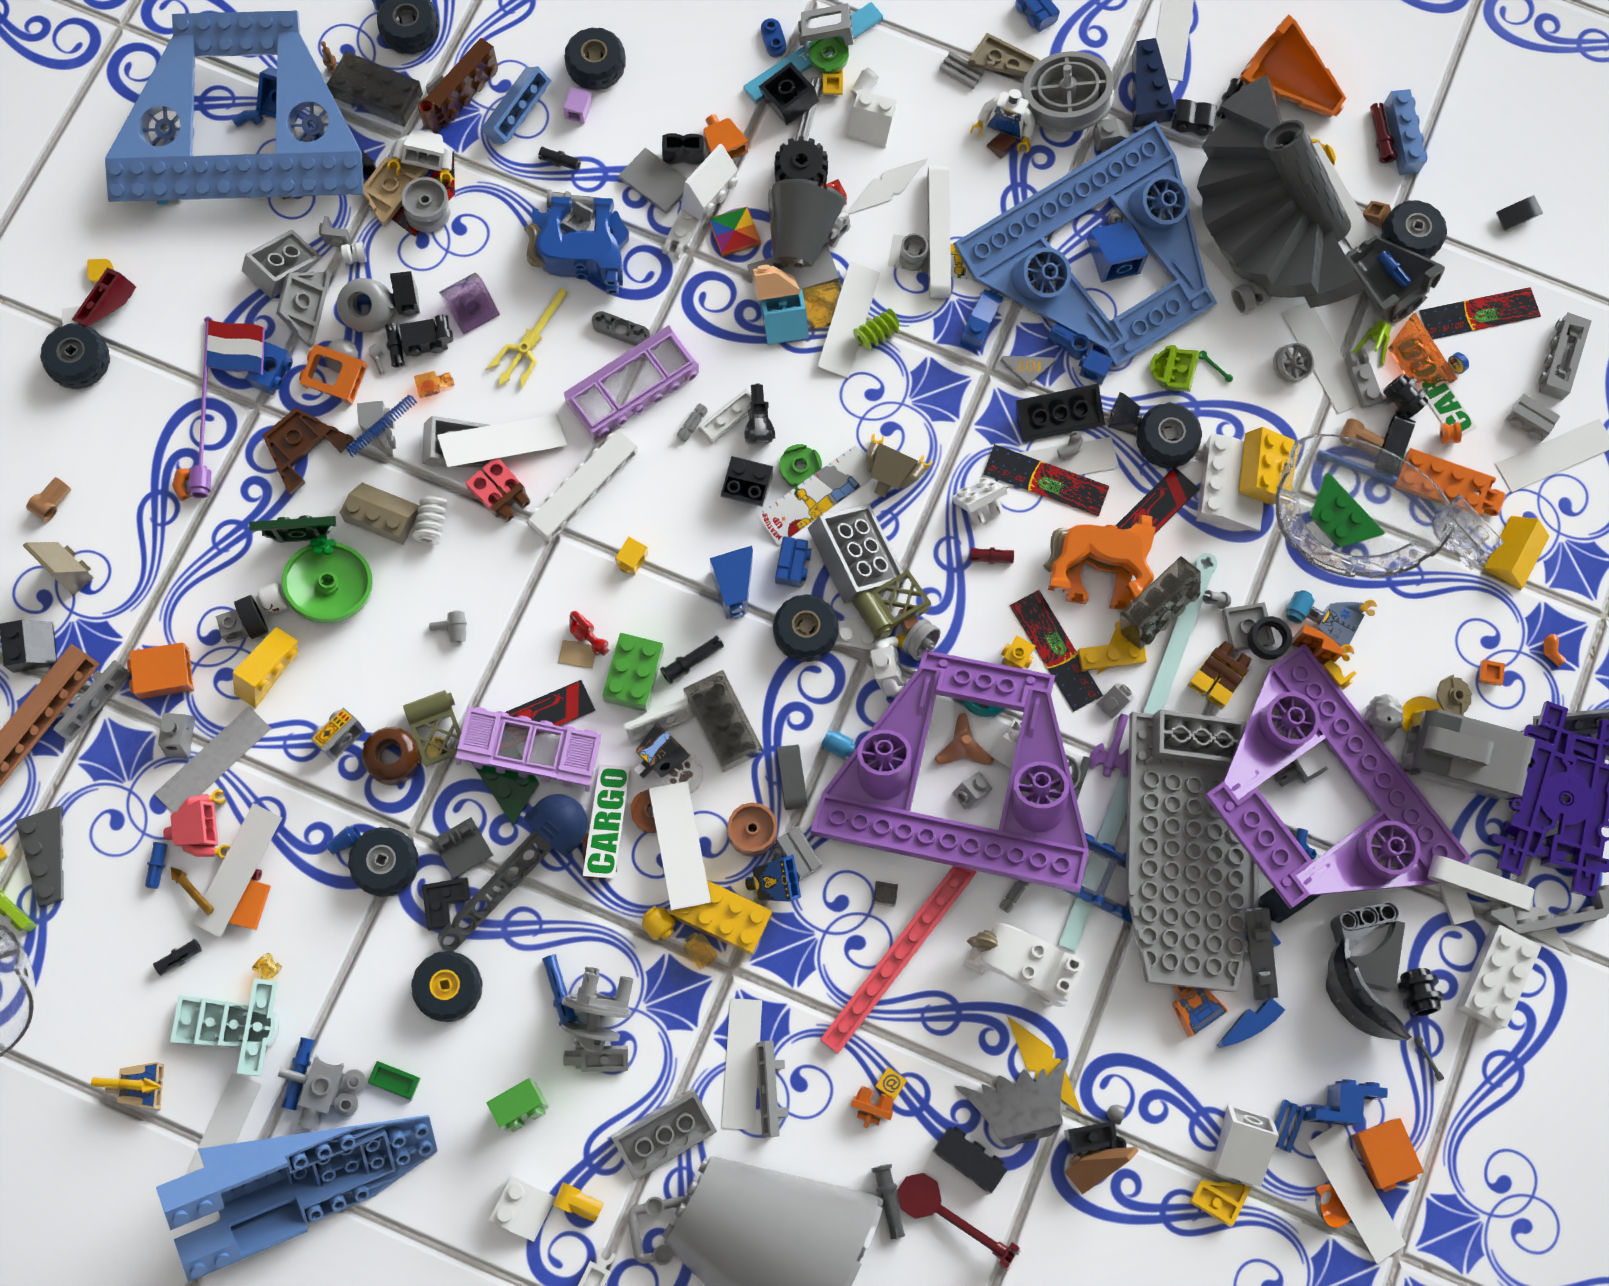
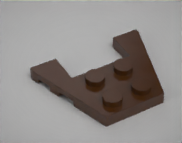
M294 408L262 435L286 490L290 495L306 483L292 466L319 443L327 439L341 454L346 449V446L349 447V444L354 442V438L351 435L345 434L297 408Z

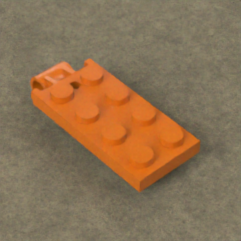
M1412 448L1408 450L1395 488L1478 517H1482L1484 513L1498 516L1506 497L1503 491L1491 489L1492 484L1496 481V477Z

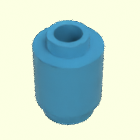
M1305 590L1294 592L1286 609V618L1297 624H1301L1303 620H1306L1315 602L1312 594Z
M828 730L821 746L825 747L826 751L842 759H845L846 756L850 757L856 747L852 744L853 739L836 730L834 732Z

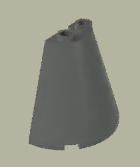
M786 179L773 184L772 189H769L768 208L774 267L784 269L789 264H792L795 268L813 266L845 205L846 198L841 193L829 186L826 189L817 186L818 182L806 179Z
M1376 235L1369 240L1363 241L1359 246V250H1350L1346 254L1363 289L1379 314L1386 322L1389 321L1391 323L1401 321L1413 313L1428 298L1425 295L1429 293L1430 288L1437 286L1445 270V266ZM1388 250L1397 263L1402 264L1400 267L1411 279V283L1407 287L1401 288L1391 275H1387L1386 269L1376 259L1383 251Z

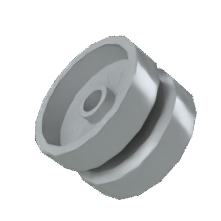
M421 177L410 181L404 187L401 195L402 205L409 225L422 232H434L443 228L451 215L448 194L444 185L436 179Z

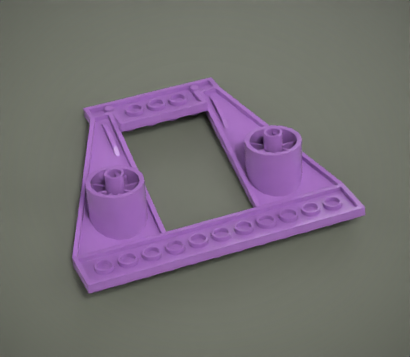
M1305 643L1268 669L1222 783L1204 796L1289 909L1296 906L1306 897L1314 895L1436 885L1439 882L1427 878L1433 855L1447 857L1464 864L1472 858ZM1273 708L1279 711V716L1271 715ZM1272 720L1277 721V729H1275ZM1281 729L1283 732H1286V737L1282 736L1278 730ZM1295 732L1299 739H1290L1291 733ZM1324 740L1379 812L1315 861H1312L1257 789V786ZM1373 835L1379 841L1377 845L1371 844ZM1372 849L1376 850L1378 855L1376 858L1372 853ZM1381 859L1382 861H1385V867H1383L1377 860ZM1391 861H1394L1398 866L1396 870L1390 869Z
M924 650L917 671L822 792L810 830L811 835L1080 893L1089 848L1051 696L1055 675ZM936 695L1024 712L999 830L911 812ZM868 759L873 760L872 762L866 764V761ZM1024 791V792H1028L1029 794L1026 795V796H1023V795L1021 794V792ZM1051 797L1057 798V800L1055 802H1052Z

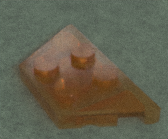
M1413 313L1388 347L1389 351L1403 373L1409 378L1414 376L1417 379L1416 383L1422 381L1427 383H1436L1437 381L1454 383L1458 378L1417 314Z

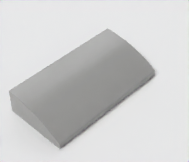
M692 1088L614 1133L611 1137L634 1180L715 1134L717 1130L697 1093Z

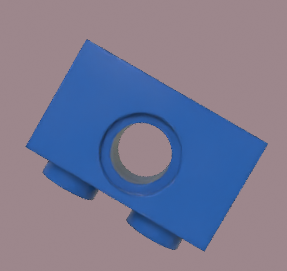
M265 341L263 375L248 371L245 378L250 386L274 395L275 391L280 389L286 371L288 372L291 369L293 359L289 351ZM270 367H275L273 371L267 372Z

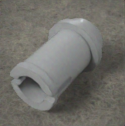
M1211 590L1204 592L1210 595H1203V602L1205 604L1217 605L1221 609L1231 604V596L1227 592L1219 593Z

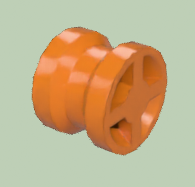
M1454 422L1452 425L1440 424L1439 436L1441 444L1461 442L1462 431L1459 422Z

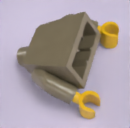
M872 434L871 444L866 454L867 470L871 473L870 477L878 480L874 493L885 498L890 486L897 490L907 488L916 482L925 470L930 468L933 461L931 460L928 464L924 463L925 455H922L918 462V460L884 445V436H882L881 440L876 441L875 434Z

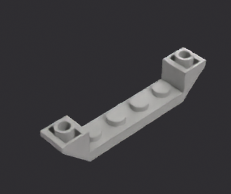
M1609 884L1597 887L1596 897L1591 898L1593 906L1581 908V913L1574 914L1573 910L1560 912V917L1552 918V915L1548 914L1539 916L1538 921L1531 922L1530 918L1516 921L1513 907L1504 908L1502 904L1489 907L1490 911L1484 913L1483 917L1493 925H1502L1519 935L1606 918L1609 914Z

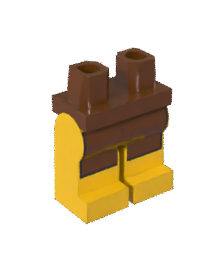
M1224 641L1211 652L1187 684L1204 696L1214 681L1219 679L1206 696V699L1221 709L1227 705L1231 696L1249 671L1247 668L1252 660L1244 653H1241L1237 660L1230 657L1229 655L1234 647L1227 641Z

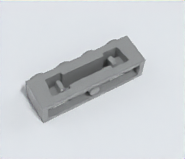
M1569 312L1562 319L1559 318L1554 327V330L1557 332L1549 344L1551 352L1546 356L1543 364L1546 368L1538 380V384H1541L1539 393L1562 401L1571 393L1592 320ZM1574 340V344L1569 347L1563 370L1559 369L1555 374L1556 369L1560 366L1566 343H1572Z

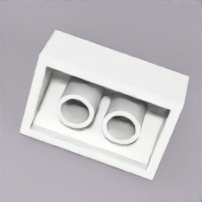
M719 144L685 181L681 209L700 221L707 215L710 216L718 202L722 203L727 192L733 190L738 183V179H736L738 169L722 144Z

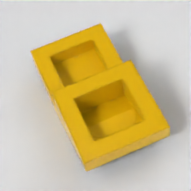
M843 69L833 74L822 73L823 94L843 95Z

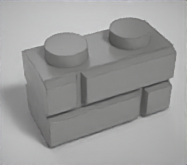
M1523 394L1512 407L1506 420L1510 421L1511 426L1514 428L1523 429L1528 432L1532 439L1543 441L1551 433L1561 416L1528 395Z
M798 826L775 840L776 847H774V851L779 859L794 855L798 881L803 880L822 867L821 861Z

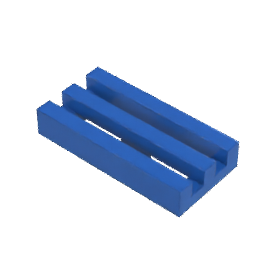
M1283 1099L1274 1122L1277 1131L1280 1128L1287 1107L1290 1108V1111L1275 1147L1291 1153L1306 1108ZM1296 1111H1298L1290 1136L1285 1146L1284 1142L1288 1134L1290 1125L1292 1123L1294 1114Z

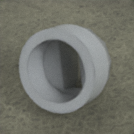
M1118 1104L1110 1106L1107 1110L1108 1118L1120 1125L1126 1107Z

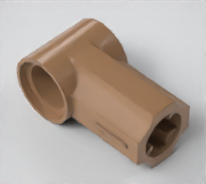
M1347 419L1338 440L1346 446H1357L1376 456L1385 438L1365 429L1364 424L1359 420Z
M54 477L40 494H35L28 500L26 509L42 521L48 522L56 514L59 503L72 489L62 480Z

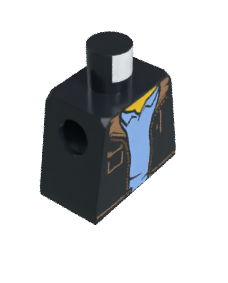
M656 723L636 749V753L643 761L634 770L643 779L652 770L660 777H664L691 755Z

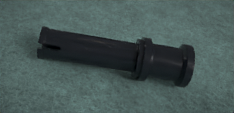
M716 635L686 656H678L670 665L662 666L660 671L665 680L671 685L673 680L682 674H688L691 667L723 648L724 645L721 640L719 641L720 638Z

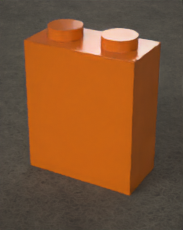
M184 642L129 651L130 659H127V667L132 674L129 687L131 693L139 699L194 690L190 651Z
M1393 1118L1352 1134L1374 1189H1383L1384 1192L1397 1187V1182L1403 1180L1404 1183L1415 1181L1418 1179L1417 1175L1424 1172L1401 1118Z

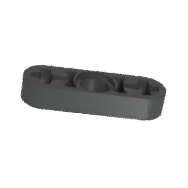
M599 311L592 316V326L596 332L636 346L650 337V332L645 326L607 312ZM605 319V323H602L601 326L598 325V321ZM618 325H624L627 327L625 333L619 334L615 331V328ZM644 333V338L642 337L638 340L637 335Z

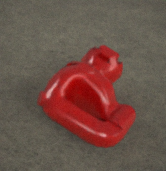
M572 611L569 615L571 634L580 642L587 640L591 643L595 655L602 654L605 656L609 652L607 648L609 642L605 639L597 638L593 634L595 630L593 624L582 614Z

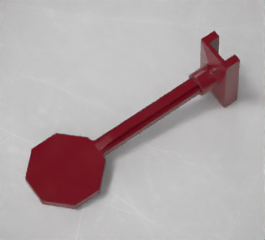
M925 1173L905 1177L898 1188L897 1193L902 1211L914 1219L932 1216L934 1213H937L993 1251L992 1254L1000 1259V1267L1007 1272L1010 1270L1009 1263L1013 1261L1015 1254L1019 1255L1021 1252L1020 1247L1013 1242L1008 1247L1000 1241L997 1243L941 1205L942 1199L936 1180Z

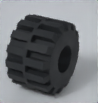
M798 136L797 141L791 138L788 139V145L781 144L779 147L780 152H776L774 161L776 182L786 179H806L818 182L817 186L822 188L823 185H826L828 155L826 151H823V146L820 143L815 145L814 139L809 138L808 141H805L804 136Z

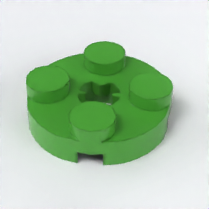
M840 36L814 40L810 44L808 57L811 65L816 70L825 74H833L841 71L847 65L849 48L845 46L844 39ZM825 51H827V52H831V51H832L833 54H832L831 57H828V56L825 55L824 52H825Z
M804 444L788 447L779 461L781 477L790 487H797L822 469V460L819 453ZM801 461L807 467H804V470L796 469V462Z

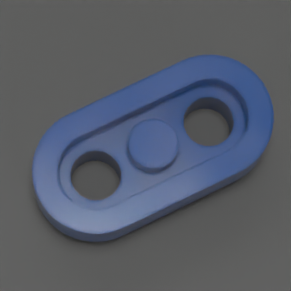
M773 18L764 20L761 24V35L766 51L772 57H781L786 52V41L779 21Z

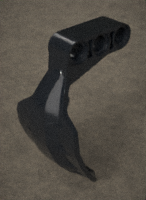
M1384 902L1346 910L1334 917L1330 922V928L1336 945L1328 961V976L1325 985L1329 998L1338 1011L1360 1031L1378 1038L1407 1041L1412 1036L1407 1032L1403 1023L1375 997L1365 984L1358 966L1350 960V950L1375 929L1383 928L1397 920L1399 916L1398 908L1391 902Z

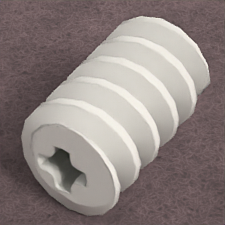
M423 497L419 500L420 507L417 510L419 514L416 516L417 523L414 525L416 531L413 532V538L428 545H438L440 543L434 538L441 537V533L437 532L436 529H442L443 525L437 522L444 521L445 519L439 513L446 512V509L441 507V505H446L448 503L447 500L439 497Z

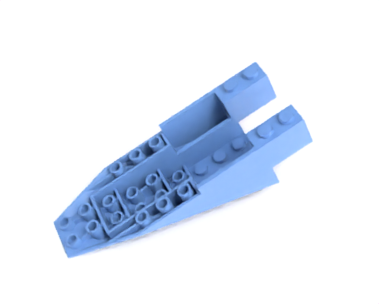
M424 1115L199 1148L198 1151L204 1168L156 1187L170 1231L214 1212H219L221 1220L174 1239L187 1280L190 1282L308 1232L306 1225L376 1196L438 1150L430 1116Z

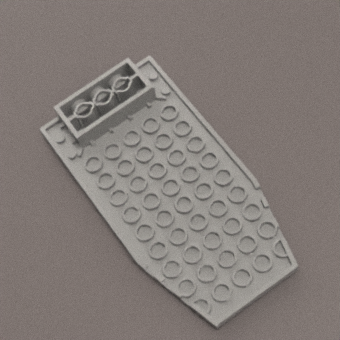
M1162 709L1155 714L1133 711L1129 714L1125 889L1145 983L1232 993L1237 991L1244 964L1242 962L1244 953L1247 951L1249 944L1248 940H1246L1245 909H1249L1252 906L1253 908L1258 907L1259 868L1204 795L1222 783L1245 728V721Z

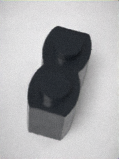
M1188 99L1176 100V109L1171 125L1172 129L1180 133L1191 131L1199 136H1206L1212 133L1215 123L1216 105L1206 102L1197 103Z
M677 133L662 135L663 161L669 164L681 162L688 164L703 163L704 136L700 134H686L682 136Z

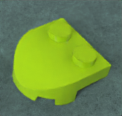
M1176 345L1166 346L1165 350L1159 354L1155 353L1150 363L1151 373L1155 381L1166 390L1190 392L1200 354L1198 350L1177 349Z

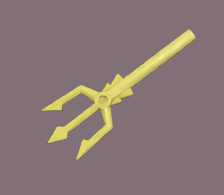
M559 289L532 330L526 329L525 337L522 336V341L519 344H506L485 369L500 365L499 360L508 350L519 352L506 372L501 373L499 387L510 380L509 375L522 356H526L531 363L525 374L520 375L521 389L523 388L537 363L531 349L536 347V343L542 340L539 334L566 296L567 291L565 289Z

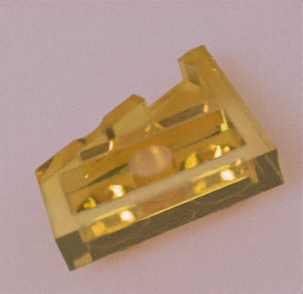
M840 281L802 289L811 330L830 326L840 291Z

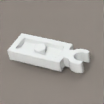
M601 1247L597 1252V1264L592 1261L589 1262L578 1286H605L612 1273L606 1267L615 1260L616 1254L612 1253L610 1259L605 1260L602 1257L605 1248Z

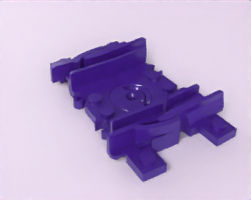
M1546 701L1543 704L1537 727L1529 724L1525 726V729L1521 730V732H1524V736L1536 740L1531 757L1532 765L1531 768H1527L1528 773L1522 797L1509 802V808L1513 811L1517 810V812L1511 815V818L1504 821L1503 824L1505 825L1503 833L1514 836V838L1509 839L1493 833L1488 836V840L1503 845L1497 869L1520 876L1526 856L1542 860L1540 866L1574 871L1570 892L1595 898L1600 872H1609V859L1602 858L1605 842L1609 840V837L1603 836L1601 832L1603 827L1609 828V764L1605 763V760H1609V720L1602 719L1599 721L1596 739L1574 734L1563 729L1568 708ZM1563 795L1569 797L1568 803L1563 802ZM1557 821H1559L1557 834L1545 837L1547 831L1555 829ZM1543 840L1547 841L1546 846L1542 845ZM1566 851H1574L1571 863L1564 862L1568 854Z

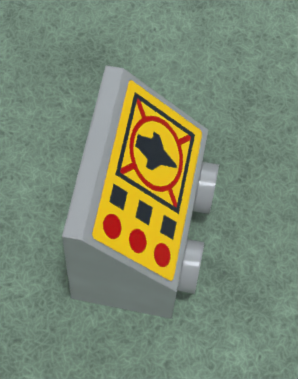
M343 707L341 710L333 712L329 717V721L314 731L311 740L334 762L366 729L355 716Z

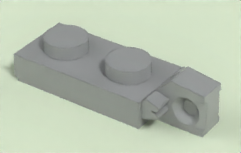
M628 1045L604 1046L601 1052H590L584 1050L582 1046L576 1047L573 1051H564L563 1065H576V1069H581V1072L628 1071Z

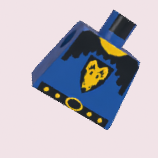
M794 855L754 867L753 876L747 877L745 880L747 890H756L759 900L789 902L801 898Z

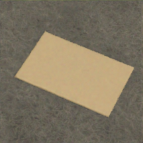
M567 640L562 641L558 663L593 669L595 653L592 650V645Z

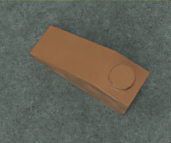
M1137 1147L1089 1150L1082 1156L1078 1153L1068 1161L1070 1166L1066 1169L1065 1174L1083 1195L1128 1163L1139 1150Z

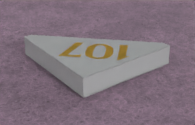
M1002 356L1000 361L1028 387L1052 366L1056 359L1052 357Z

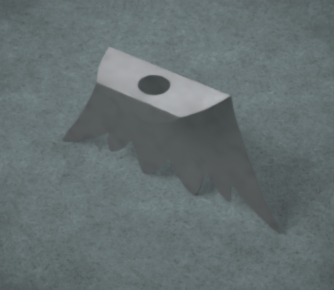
M1066 1057L1062 1060L1048 1078L1045 1069H1042L1038 1074L1036 1082L1023 1069L1019 1074L1016 1086L1005 1077L999 1075L997 1077V1092L984 1084L981 1085L984 1094L962 1086L955 1087L976 1107L1004 1145L1010 1147L1049 1137L1061 1125V1090L1068 1058Z

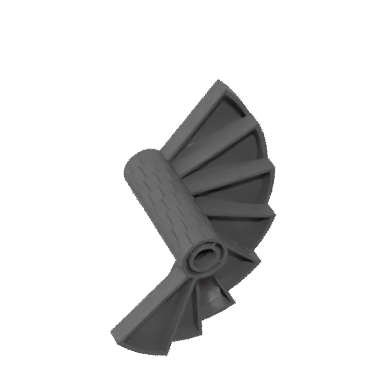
M1265 75L1248 84L1220 105L1226 118L1214 129L1202 145L1208 158L1197 184V189L1203 198V219L1220 251L1229 261L1237 275L1252 283L1262 285L1268 296L1279 298L1305 297L1310 308L1325 306L1364 291L1338 243L1349 233L1351 221L1304 124L1299 120L1293 119L1282 121L1273 86L1268 76Z

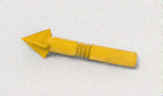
M98 1077L91 1079V1087L142 1090V1093H150L161 1088L160 1085L146 1078L143 1081Z

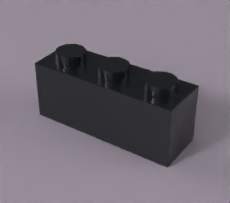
M955 1126L954 1129L948 1127L932 1149V1152L988 1194H992L1007 1172V1169L1003 1167L1005 1162L995 1155L991 1158L984 1153L986 1148L975 1140L973 1143L965 1138L967 1134Z

